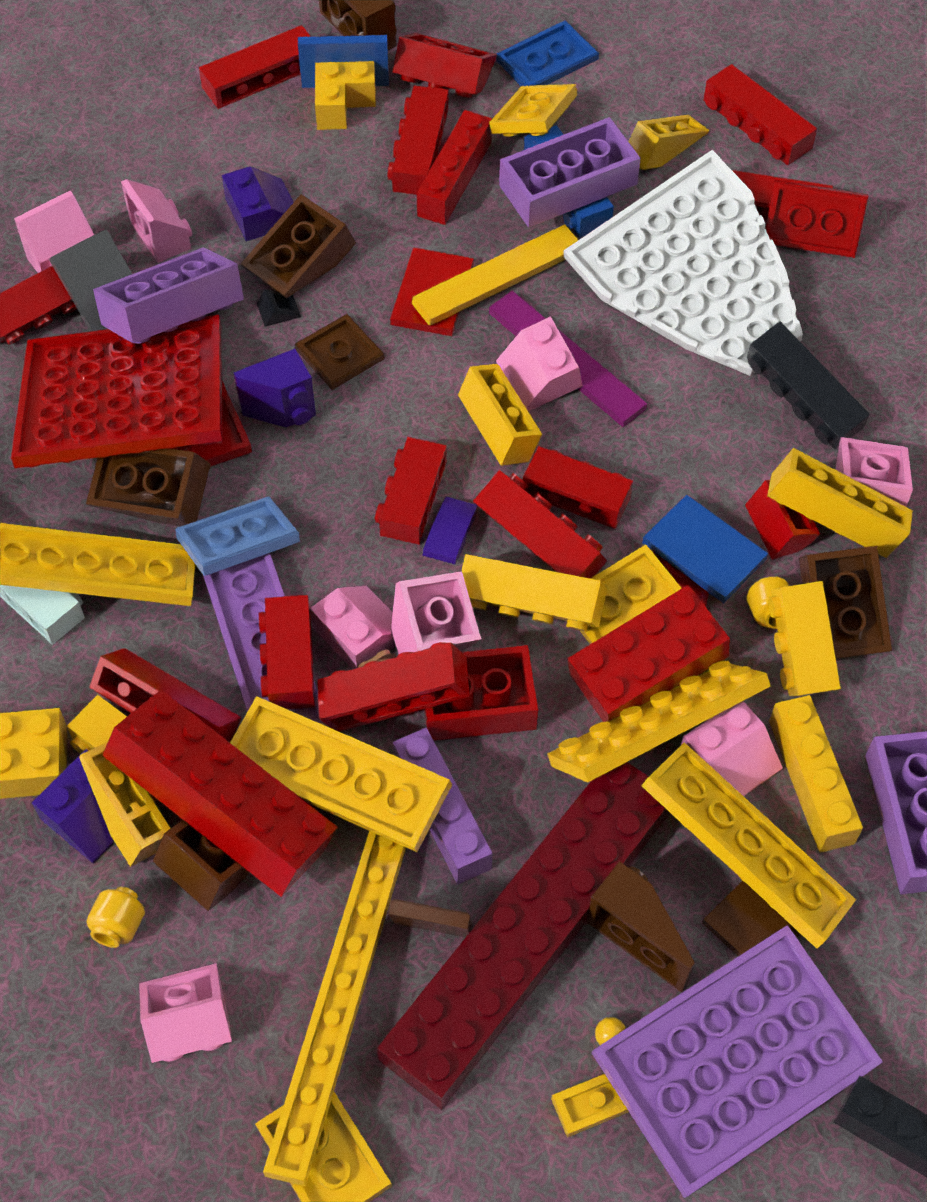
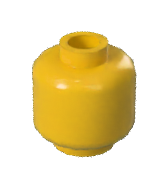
M765 577L755 582L748 590L747 603L754 620L760 626L777 629L776 618H772L769 612L768 599L772 597V589L790 586L785 579Z
M119 886L117 889H107L99 893L86 920L87 926L91 931L90 936L96 942L110 948H117L119 944H127L133 940L145 914L143 905L137 900V893L123 886Z

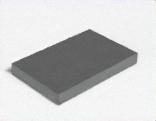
M105 229L49 259L90 331L108 329L101 325L93 289L132 275L109 232Z

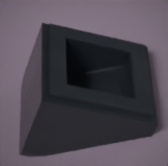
M265 289L256 303L265 327L301 317L293 294L285 298L277 291Z

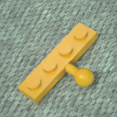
M606 1017L597 1024L595 1038L599 1045L625 1030L626 1027L618 1018ZM605 1074L553 1094L551 1097L567 1138L629 1112Z

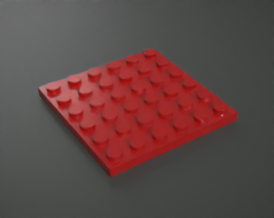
M220 315L205 316V318L198 321L186 322L179 325L174 331L161 332L151 336L147 342L133 344L109 329L27 340L11 453L14 469L22 467L33 468L60 462L70 463L75 460L106 458L128 453L138 454L158 449H175L180 446L195 444L206 445L222 441V325Z

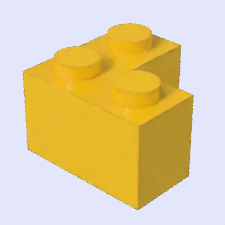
M374 61L315 63L317 130L347 129V108L376 107Z

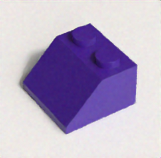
M249 166L222 175L225 199L246 242L265 236L294 203L281 178Z
M296 349L234 372L240 411L243 416L286 428L294 424H305L311 417L316 416L312 377Z
M79 755L31 803L39 818L94 864L114 843V840L109 833Z

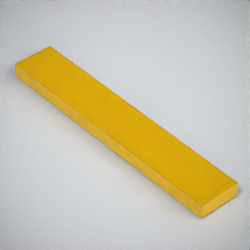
M564 224L413 296L412 305L427 324L431 326L566 260L563 251L577 242L578 239Z

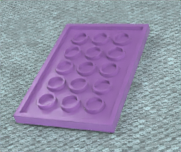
M788 925L591 1052L684 1198L854 1083L859 1076H864L883 1063Z

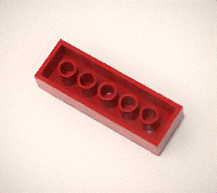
M162 689L114 727L102 755L280 897L322 855L338 826Z

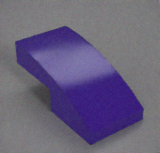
M445 497L427 537L422 556L455 565L466 543L467 533L475 520L478 506Z

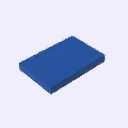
M564 20L497 53L496 61L520 86L548 85L598 60L599 53Z
M387 35L298 37L302 88H315V63L374 61L376 86H389Z
M688 495L679 501L643 537L642 544L647 545L650 550L723 604L767 560L768 556L766 551Z

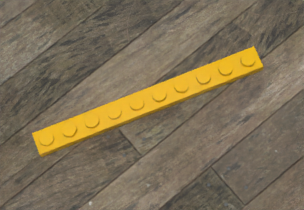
M371 831L368 833L263 1170L265 1177L305 1187L406 847Z

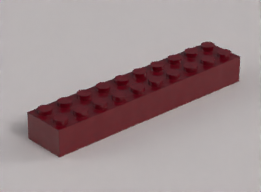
M626 762L590 781L377 1047L378 1060L441 1110L585 925L591 896L619 861L627 867L631 865L670 814L664 806L641 786L649 776L630 763Z

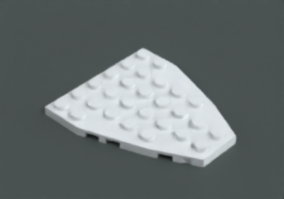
M713 150L563 251L564 258L602 301L679 346L749 376L756 373L750 367L747 359L750 344L779 321L799 341H802L803 333L800 322L796 317L794 299L792 300L788 275L773 240L769 239L766 232L765 221L762 215L759 216L754 204L755 198L752 191Z

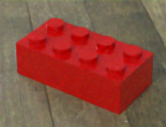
M687 585L568 657L569 675L602 721L610 722L619 717L620 712L624 709L641 706L649 702L652 695L661 691H670L680 686L681 680L690 676H698L708 670L712 664L729 657L730 637L691 587Z

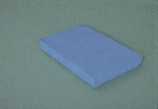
M270 496L175 529L177 540L204 576L300 542L299 532Z

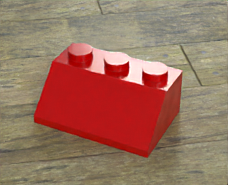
M412 33L399 37L392 72L400 74L401 80L417 83L419 79L428 82V87L440 89L448 87L456 89V95L472 98L473 94L482 92L496 61L497 54L420 33Z

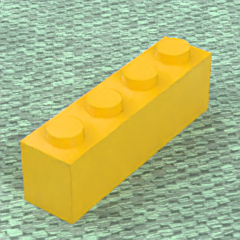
M795 448L788 453L771 475L768 497L864 547L877 546L878 554L885 558L910 534L913 510Z
M465 554L462 573L472 608L486 611L487 605L500 607L498 612L500 614L518 618L520 612L533 614L532 620L546 624H553L554 619L567 621L566 627L587 632L588 626L599 628L608 586L602 581Z
M807 695L775 703L769 723L819 853L854 845L863 826L811 696Z

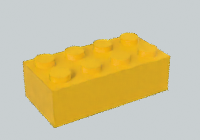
M60 708L0 713V799L40 795L67 768V724Z

